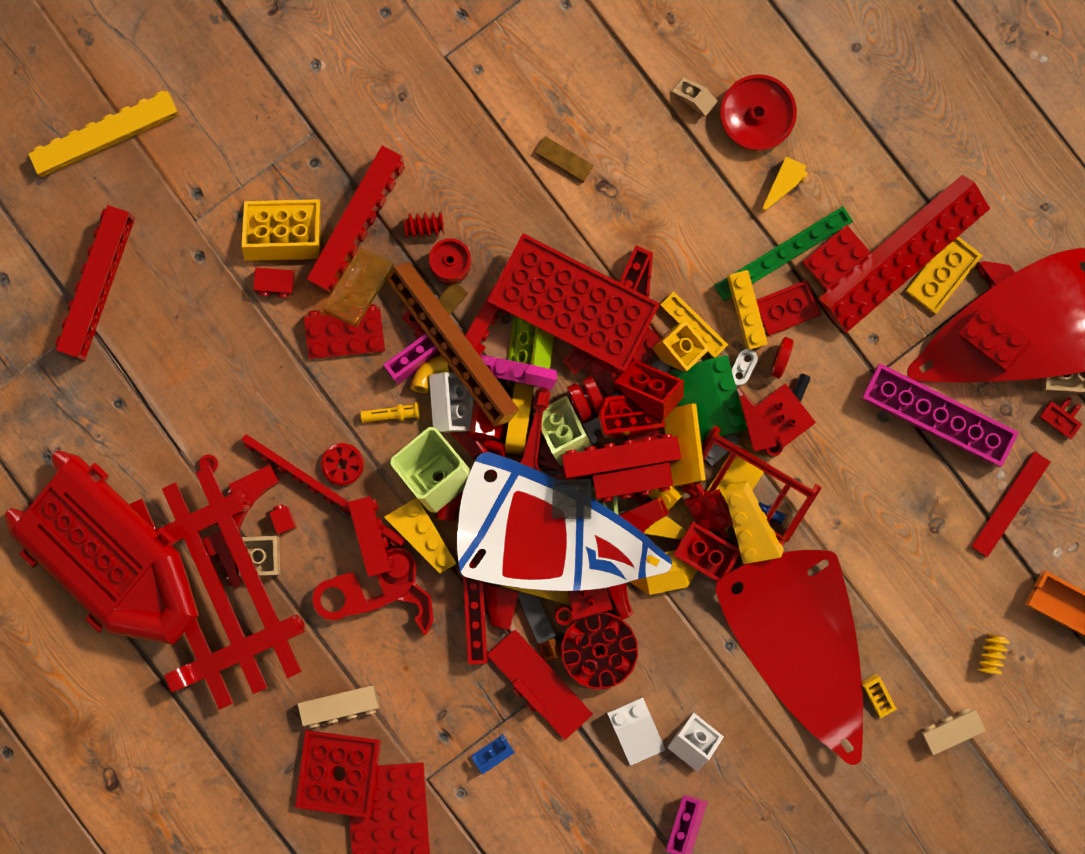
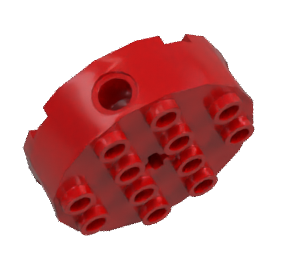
M607 612L576 619L566 630L561 644L562 661L568 674L579 684L592 689H609L622 683L633 672L638 659V641L632 628L620 617ZM603 645L605 653L596 655L594 648Z

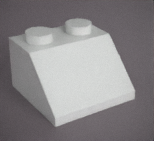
M693 713L667 748L698 772L709 761L724 736Z

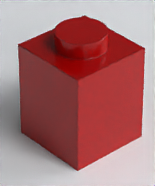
M284 504L273 507L272 512H269L277 534L280 535L297 528L289 506L284 507Z

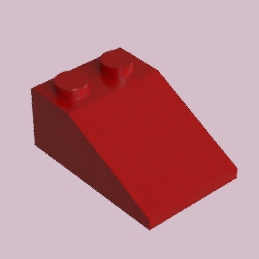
M635 359L627 367L625 373L623 372L614 381V385L646 413L662 420L667 417L684 397V380Z
M738 388L737 391L754 452L777 446L775 440H778L779 437L775 425H771L769 419L741 388Z
M692 521L673 555L698 572L718 582L722 577L729 574L740 555V550Z

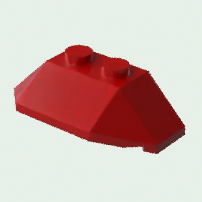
M627 395L606 397L598 416L603 436L606 438L638 435L666 427L664 420L646 413Z

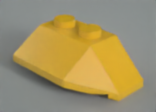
M674 550L664 552L672 561V567L668 572L633 580L630 583L648 595L688 587L697 570L673 555ZM652 555L646 559L648 563L657 567L660 561Z

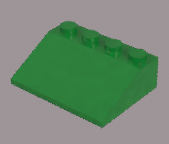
M728 355L695 363L687 372L679 369L669 371L670 375L684 380V397L678 403V407L688 404H696L701 443L706 440L714 425L721 428L718 434L721 437L742 433L747 430Z

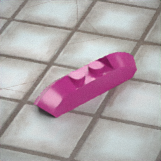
M479 355L497 379L552 390L557 381L556 370Z

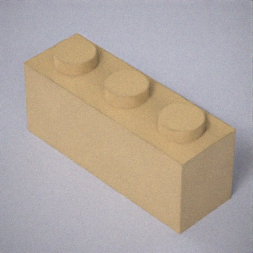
M968 707L959 711L960 715L954 718L951 715L942 719V723L937 726L931 724L924 727L925 731L921 732V736L931 755L938 754L985 732L986 730L975 709L970 710Z

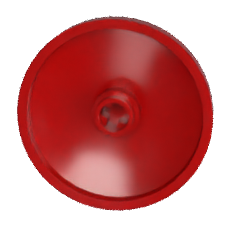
M762 74L743 77L731 85L723 97L720 108L721 124L727 136L738 146L752 151H765L780 145L792 132L797 118L796 102L788 87L778 79Z

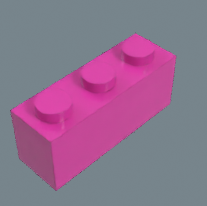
M424 334L383 365L397 385H399L414 374L426 361L441 353L427 334Z
M683 795L666 849L667 852L672 854H692L708 801L692 795Z

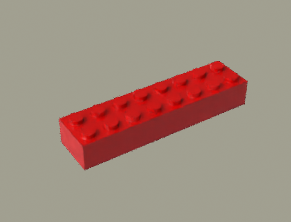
M383 145L380 147L307 277L310 284L330 295L332 291L336 292L340 285L339 279L341 275L347 273L350 267L348 265L350 259H354L359 251L357 247L360 241L364 242L368 235L367 229L369 225L373 226L378 217L376 215L378 209L384 207L387 201L385 198L387 193L393 191L397 175L401 176L405 169L404 160L400 154Z
M107 205L106 209H103L101 212V224L99 227H96L94 232L95 241L93 245L89 246L87 252L89 258L87 263H84L82 266V277L75 285L74 292L76 294L74 300L71 299L68 305V310H70L68 317H65L62 322V334L57 337L55 342L57 351L83 361L86 360L135 221V217L130 212Z

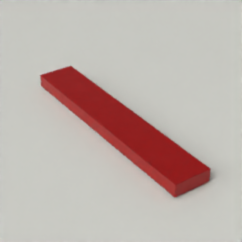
M1036 451L1032 453L971 545L973 549L985 557L990 555L1051 461Z

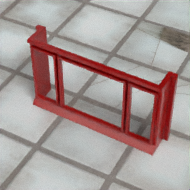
M714 425L701 446L703 461L714 443L731 452L708 491L717 489L735 457L738 456L785 483L766 514L768 523L790 487L807 496L783 536L775 532L777 540L783 546L785 541L788 542L822 487L816 483L812 489L719 436L721 428ZM692 483L683 485L681 489L690 496L697 494Z

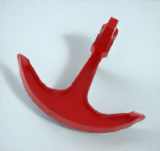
M539 388L535 392L533 406L536 412L523 459L520 462L537 471H540L537 460L543 411L548 408L551 395L550 391L545 388ZM478 440L476 441L481 454L489 452ZM490 469L491 474L497 479V472ZM564 471L556 476H550L565 484L571 480H565Z

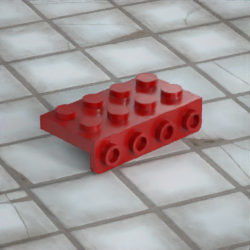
M376 304L366 305L363 309L351 306L343 311H339L338 308L327 309V312L319 313V310L308 311V314L304 316L309 359L385 351L381 307H377Z

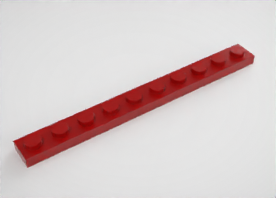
M245 434L241 440L245 442L244 447L252 452L256 449L261 453L259 457L268 463L271 460L277 463V469L284 473L289 471L293 474L291 478L300 484L302 481L309 484V490L315 494L321 492L325 495L324 500L332 505L336 502L341 506L340 510L347 515L351 513L348 505L349 501L249 435ZM383 524L384 529H381V532L389 537L387 541L396 547L399 544L403 546L407 540Z

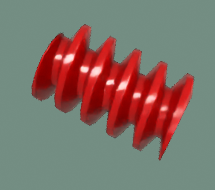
M425 212L423 218H420L419 213H416L415 219H413L411 213L408 214L407 219L404 218L406 238L409 237L410 232L413 237H416L418 232L421 237H424L426 231L429 237L432 236L433 231L436 236L440 235V231L444 234L442 212H439L438 217L432 212L430 218H428Z

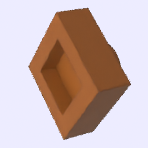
M555 638L538 644L545 662L562 656Z

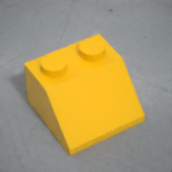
M687 320L675 325L652 347L663 363L683 372H687L710 349Z

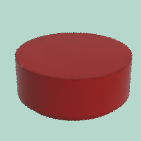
M210 454L202 456L199 460L200 470L210 466L212 472H216L219 467L218 459Z

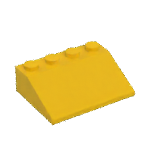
M320 199L244 201L242 232L244 261L318 259L321 254Z

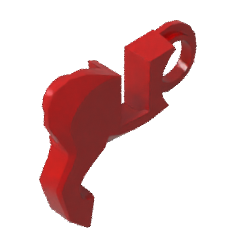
M394 547L387 550L388 556H392L394 566L391 567L392 571L376 575L383 591L378 596L366 599L356 572L324 580L317 585L313 592L312 600L315 610L320 616L328 620H338L348 615L370 612L399 600L417 604L419 615L414 619L424 635L428 634L434 621L431 596L416 583L417 562L413 554L405 548ZM331 587L339 588L345 595L344 606L336 612L326 610L321 602L323 592Z

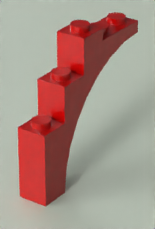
M268 465L228 484L230 487L228 493L230 495L236 491H243L249 498L250 503L248 505L251 508L256 500L267 490L279 484L280 481L273 466ZM250 509L233 516L239 532ZM222 531L204 538V546L211 557L219 555L217 561L221 569L225 568L228 574L225 578L229 586L233 585L234 588L242 586L243 582L241 576H239L238 567Z
M662 496L619 516L644 534L650 526L670 513ZM627 583L607 587L609 597L613 598L615 603V611L618 616H621L622 620L634 614L628 599Z

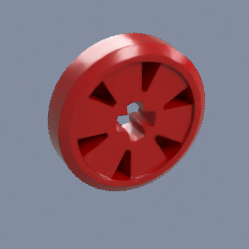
M788 337L782 339L770 371L771 377L777 379L782 377L792 352L793 339Z
M338 443L326 450L322 457L321 467L323 474L330 482L343 486L352 484L359 479L364 469V460L360 451L354 446L347 443ZM340 459H343V461L347 460L348 462L344 470L342 467L338 468Z

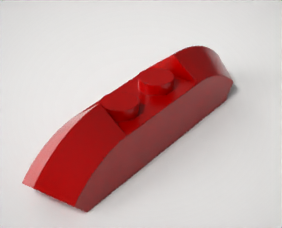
M495 285L465 335L478 355H481L486 348L481 344V341L485 342L490 334L488 331L491 324L495 325L500 315L497 313H506V311L487 302Z

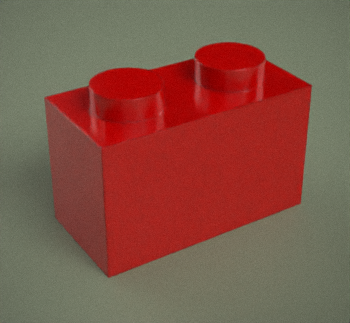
M255 267L253 290L258 293V296L269 297L270 294H277L279 298H288L289 295H294V270Z

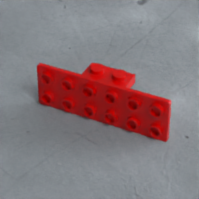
M516 629L488 653V657L515 686L513 691L520 698L524 696L528 701L526 705L533 712L537 710L564 740L569 738L593 715Z

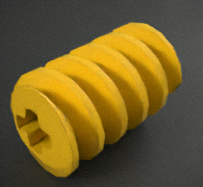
M987 633L991 638L985 639L989 646H983V649L988 653L981 654L985 661H979V664L984 668L977 670L992 675L1002 674L998 667H1003L1004 664L999 660L1006 659L1002 652H1007L1008 649L1003 645L1010 644V641L1004 637Z

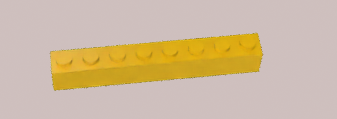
M168 91L157 92L149 100L142 99L131 108L127 106L120 109V113L104 116L100 122L88 123L80 131L73 130L62 139L55 138L50 141L49 145L35 147L32 149L33 152L29 153V157L37 174L42 178L179 116L180 114L171 94Z

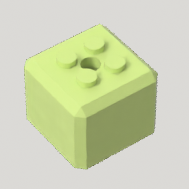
M436 427L427 428L394 455L390 463L429 512H438L464 490L471 471ZM443 473V479L435 481V476Z

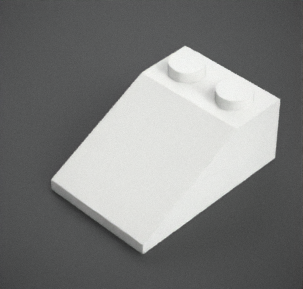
M643 697L607 712L630 766L665 751V747Z

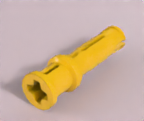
M418 402L411 405L398 404L397 407L361 411L362 423L389 419L404 421L406 418L415 417L420 419Z

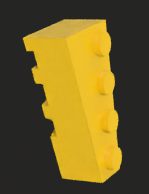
M748 482L728 484L725 495L743 564L781 558L784 548L777 540L773 528L771 529L767 517L762 512L758 504L759 502Z
M418 498L413 499L384 517L440 574L457 565V562Z

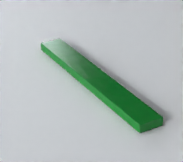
M844 206L734 273L748 270L751 283L754 284L837 233L846 225H850L853 223V220ZM727 277L714 285L723 302L732 297Z

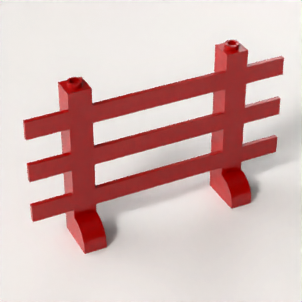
M208 466L195 472L209 502V505L197 511L189 512L176 482L162 488L176 520L163 526V528L176 540V543L185 540L231 645L211 653L200 626L195 619L185 631V635L197 660L165 674L164 677L171 693L205 679L220 710L233 704L220 674L222 670L239 663L252 693L255 694L268 687L254 656L273 647L287 679L302 672L288 640L304 633L305 623L298 614L279 621L233 519V516L250 509L248 505L250 503L249 498L243 491H236L224 497L211 467ZM143 498L131 503L130 505L156 529ZM216 524L219 525L265 628L246 638L199 532Z

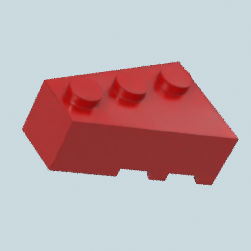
M635 245L619 281L621 284L647 297L650 295L653 252Z

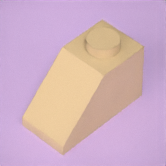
M685 77L682 78L672 91L692 109L705 116L718 102L706 87Z

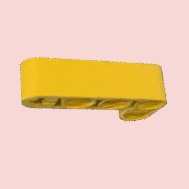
M515 382L512 400L519 411L508 424L505 443L506 453L524 455L534 386Z

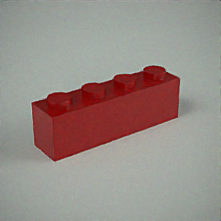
M670 463L593 476L596 498L601 499V502L613 501L614 496H620L621 499L630 498L632 493L637 492L640 493V496L648 495L654 489H659V492L670 491V487L674 486Z
M367 496L348 502L368 577L392 571L391 567L394 566L392 556H388L386 548H389L387 537L382 536L381 529H384L382 519L377 518L376 511L379 508L376 499L372 500V496Z

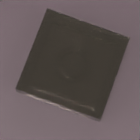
M592 479L553 480L552 518L591 519Z

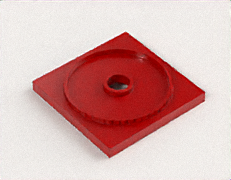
M305 730L295 808L371 818L381 740ZM339 766L343 767L346 772L345 778L342 781H338L334 777V770Z

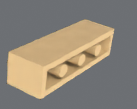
M375 685L298 703L302 725H308V729L320 726L319 722L327 721V724L338 722V718L344 716L346 720L356 718L357 713L364 712L365 715L376 713L377 708H380Z

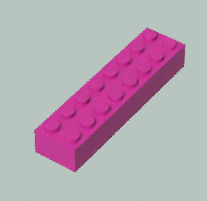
M881 363L876 366L860 399L997 468L1003 466L1019 433Z

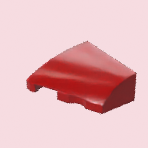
M484 583V593L491 625L510 630L519 592Z

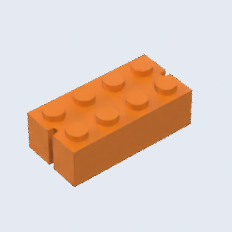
M1041 571L1034 584V587L1037 589L1031 590L1024 605L1085 637V591L1048 571Z

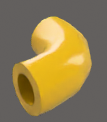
M442 355L435 356L419 367L413 377L410 388L415 392L428 393L430 389L429 375L444 372L453 373L454 371Z

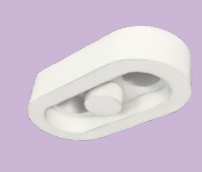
M744 349L738 355L732 368L735 385L740 386L748 381L758 359L754 350ZM750 356L751 361L745 362L744 357ZM736 373H741L742 379H737Z

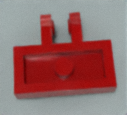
M1068 396L1060 407L1052 401L1049 402L1039 418L1071 440L1082 426V423L1074 418L1081 405L1079 403L1075 405L1070 414L1064 411L1072 400Z

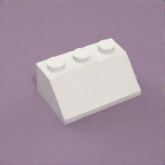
M444 372L429 375L433 427H436L440 433L469 431L474 398L455 373Z

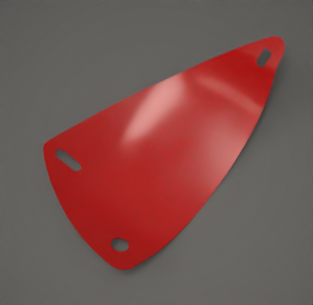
M826 550L783 552L781 558L747 563L722 577L717 582L715 588L720 606L737 641L761 677L786 708L818 740L833 750L847 764L857 765L860 763L863 746V692L860 658L851 605L836 553ZM822 560H828L829 564L827 567L813 576L808 575L810 568ZM736 582H742L744 586L739 594H733L731 591L732 586ZM847 739L854 750L847 753L841 745V740Z

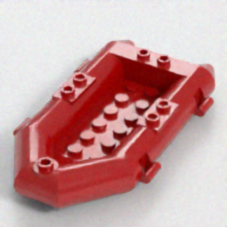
M57 450L51 457L56 475L26 511L10 508L4 514L10 536L23 548L19 555L32 568L39 564L89 613L85 621L98 633L105 629L108 633L174 645L199 616L181 555L173 547L176 540L163 527L158 531L154 529L106 482L109 475L97 463L89 466L80 456Z

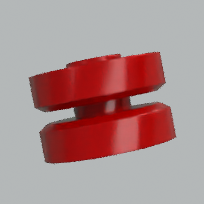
M446 238L438 241L432 247L429 254V265L433 277L440 283L450 285L458 284L468 276L471 269V254L468 247L462 241Z
M592 376L582 381L584 393L577 383L567 387L574 410L579 415L583 424L593 420L590 409L593 408L596 416H599L604 401Z

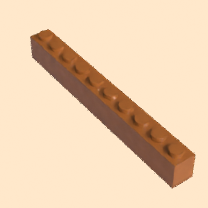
M410 262L394 266L385 279L494 427L510 422L518 413V407Z

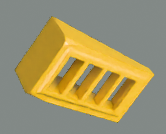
M874 674L862 681V688L880 719L897 710L879 675ZM879 689L881 690V691L878 692L877 694L872 695V693H874L875 691H877V690H879ZM883 696L885 697L884 699L876 703V700ZM886 703L889 704V705L886 706L885 708H883V709H881V710L879 709V707H881L882 705H884V704H886Z

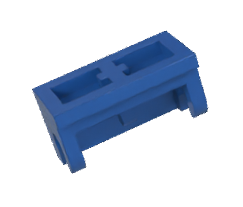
M502 734L471 755L483 775L514 754L515 751L504 734Z

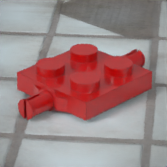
M695 482L692 486L697 494L685 500V504L696 524L708 531H718L721 539H727L729 535L725 527L732 526L733 522L728 504L720 489L704 491L700 482Z

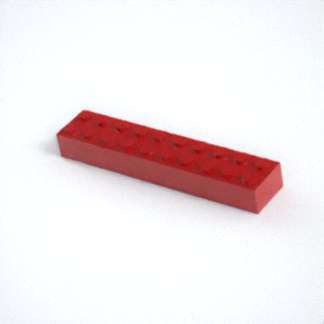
M961 175L824 293L818 300L834 324L846 333L850 331L989 211L990 207L976 183Z

